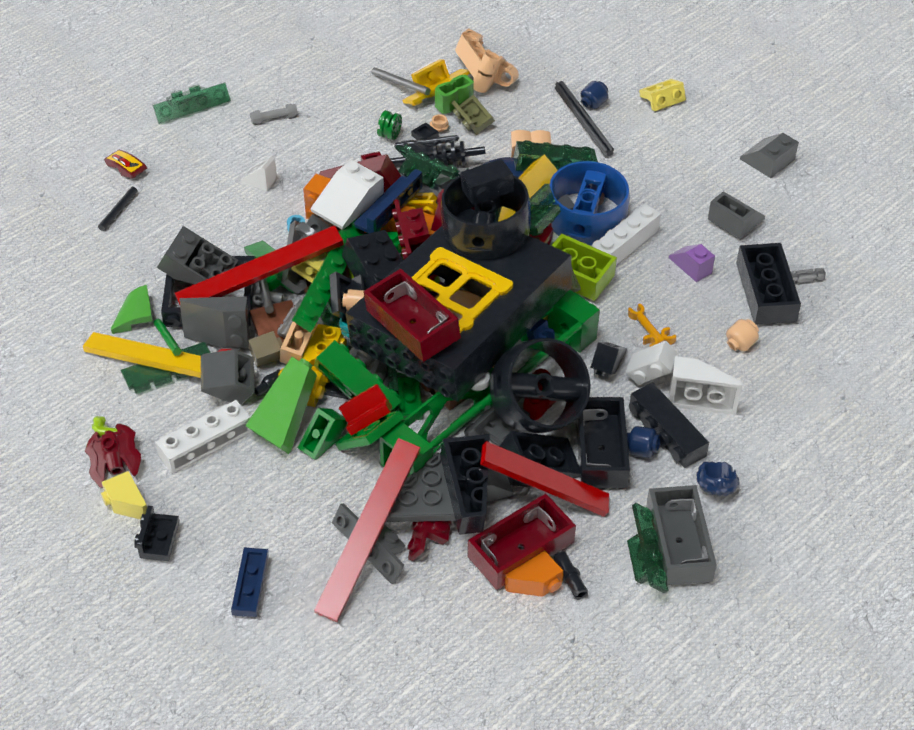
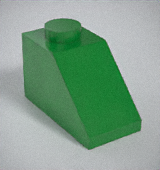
M317 408L297 448L312 459L317 460L340 439L348 422L344 416L333 409Z

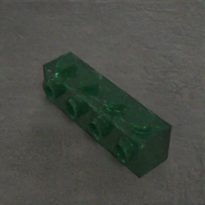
M528 140L516 141L513 156L515 171H525L544 154L557 170L575 162H598L594 148L587 146L574 147L568 144L554 145L548 142L534 143Z

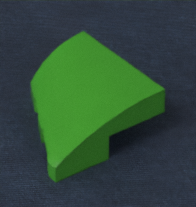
M147 285L140 286L128 294L111 327L112 334L132 331L131 325L153 321Z

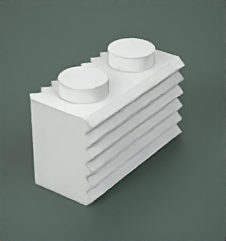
M663 341L631 354L632 357H630L631 360H629L627 370H625L626 374L637 385L644 384V382L647 383V381L654 380V378L657 379V377L660 378L664 374H671L674 359L678 352L667 341Z

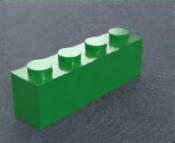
M334 340L316 357L314 366L348 398L352 399L368 388L378 384L392 405L391 412H395L399 408L401 400L397 392L393 389L389 390L378 375L369 372L364 362L358 358L355 359L344 344H339Z

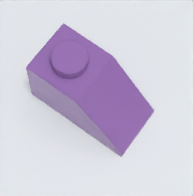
M696 244L677 250L669 255V259L695 282H698L712 274L715 255L702 244Z

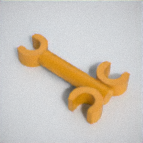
M638 304L637 312L631 307L628 308V317L632 320H638L650 334L643 337V345L651 343L649 345L651 347L663 341H667L670 345L676 342V335L668 336L670 334L669 327L663 328L661 334L644 315L645 308L642 304Z

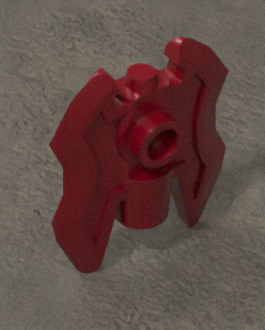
M116 424L117 432L108 430L105 431L102 437L96 431L88 440L85 452L90 457L91 462L89 474L100 488H103L102 482L107 479V468L111 475H118L124 471L123 461L134 477L138 474L141 453L136 449L134 443L136 432L127 425Z

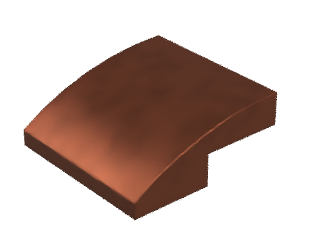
M292 300L273 304L274 311L272 313H266L264 307L249 310L257 337L274 331L276 338L280 337L282 343L284 342L285 338L278 335V328L284 323L283 320L290 309L294 307Z

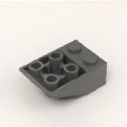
M183 226L157 268L176 280L197 284L234 268L238 260Z

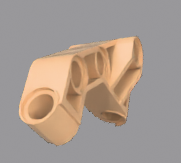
M469 28L461 34L455 51L474 77L475 91L485 93L494 83L507 87L519 78L518 70L514 65L508 63L502 56L499 57L491 50L484 49L482 46L483 36ZM506 73L510 74L511 79L507 78Z

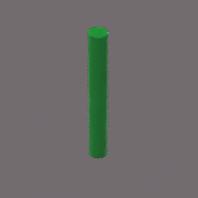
M155 319L154 326L175 356L180 355L182 352L162 320Z

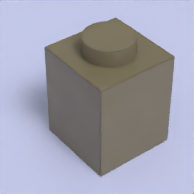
M274 331L248 340L249 351L252 357H254L256 367L280 359V348L283 343L280 337L276 338Z

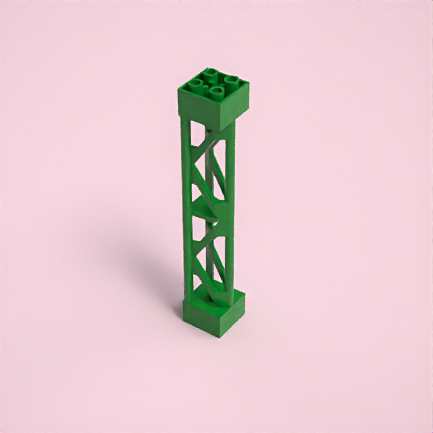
M569 290L541 319L548 315V327L554 330L555 339L567 343L577 352L581 353L597 339L600 309L580 297L579 294ZM527 333L521 338V341H528ZM539 351L517 373L531 372L547 359L549 355ZM491 368V369L488 371L490 377H491V373H492L493 368ZM490 383L486 389L481 391L470 389L461 399H472L474 405L429 443L427 441L428 431L446 402L453 401V399L443 396L440 392L434 394L380 437L381 466H385L398 438L420 447V452L408 477L412 473L418 472L441 449L444 438L452 437L478 414L486 409L489 410L493 406L490 396ZM428 410L430 411L429 416L418 433L409 428L412 423Z

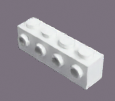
M644 204L639 209H635L629 217L623 219L615 228L607 231L600 240H596L592 247L617 257V265L658 232L661 213Z
M237 400L225 404L221 408L155 441L158 456L171 474L251 433L252 430L245 426L250 416Z

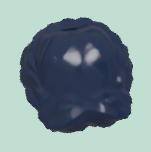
M703 462L696 473V479L700 488L710 495L727 496L734 493L740 484L736 470L734 469L733 471V467L727 462Z

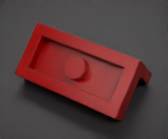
M378 384L339 406L340 412L348 422L346 429L351 436L389 414L392 409L391 403Z

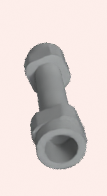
M286 104V108L261 113L260 110L250 113L252 124H261L262 120L286 115L288 118L298 115L296 104Z

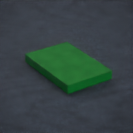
M400 411L390 412L352 436L348 432L335 445L339 451L371 445L404 419Z

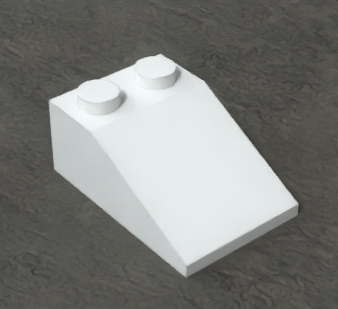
M351 159L335 173L311 207V212L343 230L363 214L384 193L383 177Z
M675 356L669 400L676 407L736 415L742 381L699 359Z

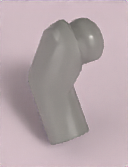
M261 291L252 297V302L257 307L264 306ZM270 291L272 302L279 303L284 301V294Z

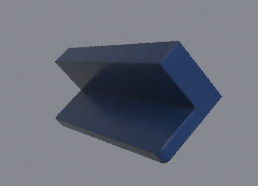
M415 169L408 177L401 176L354 222V226L367 233L380 231L393 218L392 209H396L394 200L398 199L400 209H402L423 188L422 172Z

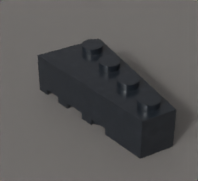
M490 434L444 438L442 440L440 458L459 535L480 533L484 530L487 512L488 468L481 465L482 446L486 441L489 442Z

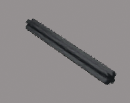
M563 81L556 82L555 90L604 156H612L614 148Z

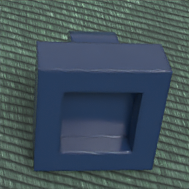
M540 319L527 332L528 341L538 338L555 339L554 330L548 327V322L544 319Z

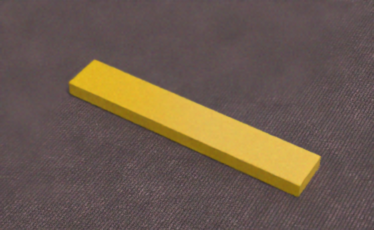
M93 332L83 345V350L87 353L201 378V356L181 352L180 355L175 356L168 348Z

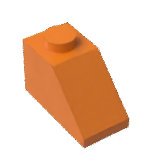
M543 551L506 574L505 589L507 592L543 597L549 592L557 591L561 587L563 570L546 551Z

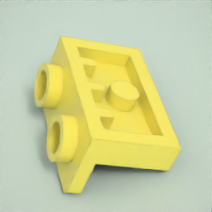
M674 79L639 90L640 97L651 102L652 111H657L686 100L683 82Z

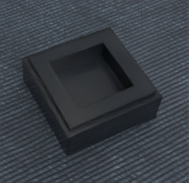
M424 123L413 129L411 136L416 140L439 137V132L428 123Z

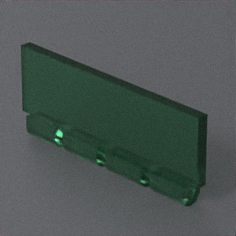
M205 342L181 349L182 352L199 356L211 353ZM141 364L121 370L129 390L134 389L136 394L151 389V382H153L155 387L173 382L172 375L175 376L176 380L189 376Z

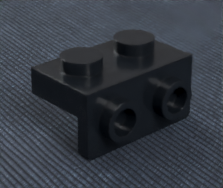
M338 272L330 274L331 311L333 315L347 321L346 307H343V294H347L349 289L365 291L364 277L359 275L350 279Z
M148 505L146 514L141 516L140 534H136L134 540V547L138 549L140 559L169 561L180 522L179 516L155 514L154 507Z

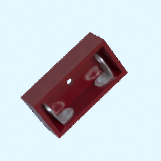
M402 269L397 270L363 291L367 311L423 362L461 338L458 318Z
M545 493L483 530V532L468 539L467 557L493 587L498 590L505 586L506 574L543 551H546L551 557L574 543L576 525Z

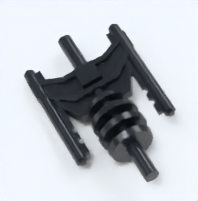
M452 135L397 142L394 144V147L398 150L406 149L410 156L390 159L397 166L403 165L408 158H411L430 176L434 170L459 168L458 161H462L464 166L467 164L468 156L484 155L486 150L485 146L465 149L464 141H460V146L456 147L455 143L459 140V136ZM446 143H450L451 148H447ZM438 144H442V150H438ZM449 161H453V166L449 167ZM440 162H443L444 167L439 169L438 167H440Z

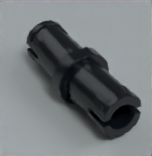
M565 551L557 553L554 556V561L563 570V583L568 585L576 600L583 599L588 595V589L580 578L579 569L573 566Z

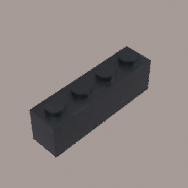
M653 382L631 393L629 403L631 413L642 421L644 427L656 430L657 435H660V445L664 446L671 453L676 462H679L686 468L707 457L709 441Z

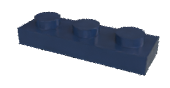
M244 547L231 607L232 615L257 617L269 557L268 549Z

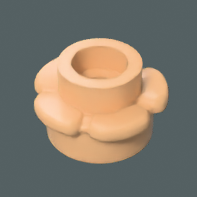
M437 114L432 117L430 126L438 132H442L449 127V122L445 115Z

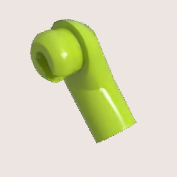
M95 416L93 418L92 429L95 432L97 431L101 437L108 430L117 432L116 428H110L105 424V417Z

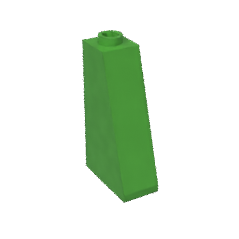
M291 357L245 425L287 454L292 450L317 374L311 369L313 365L303 358L298 361Z

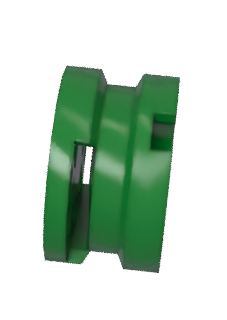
M387 110L383 111L378 121L380 129H377V135L394 141L401 130L402 115L398 113L392 114V112Z

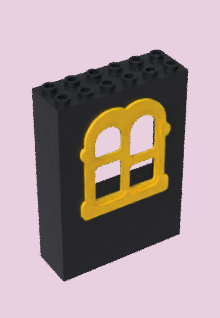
M469 208L459 213L456 217L472 223L475 210ZM441 226L386 277L402 269L420 286L422 285L440 294L436 299L443 306L462 315V318L459 320L461 338L423 362L367 311L365 298L363 297L346 312L350 343L355 349L369 354L372 358L386 363L390 368L397 369L407 377L414 378L426 387L432 388L443 396L458 402L497 363L500 357L511 349L572 288L571 255L528 236L524 245L510 255L488 260L473 259L457 253L448 245ZM435 274L452 284L444 287L428 278ZM460 288H463L482 299L473 308L468 309L450 300V297Z

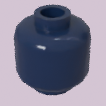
M591 81L580 92L583 106L598 109L608 99L609 90L607 86L601 81Z
M633 427L631 432L627 433L629 453L638 457H652L654 453L659 451L660 435H657L656 430L653 428Z

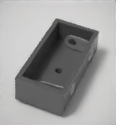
M697 485L650 488L646 508L664 586L713 582L717 564Z

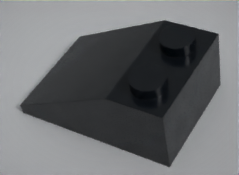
M510 431L499 446L569 477H580L579 464L568 438ZM508 477L510 485L532 487Z

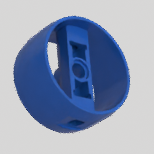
M581 161L560 168L552 176L547 191V219L551 221L554 233L558 236L562 233L587 245H592L596 240H600L607 231L612 230L623 219L628 217L630 194L627 180L615 168L599 162ZM578 193L573 210L568 209L558 201L559 198L566 194ZM602 193H604V197L617 205V207L610 211L597 213Z

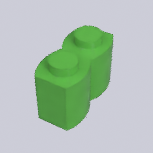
M464 74L453 78L450 82L438 85L435 88V107L442 114L453 112L455 108L452 102L454 100L460 105L474 94V81Z

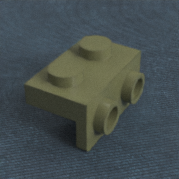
M474 94L460 105L455 100L452 102L455 108L453 112L459 120L463 118L464 121L462 123L468 131L472 129L476 135L495 121Z

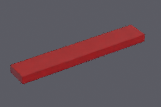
M488 441L483 444L482 466L603 517L609 513V493Z

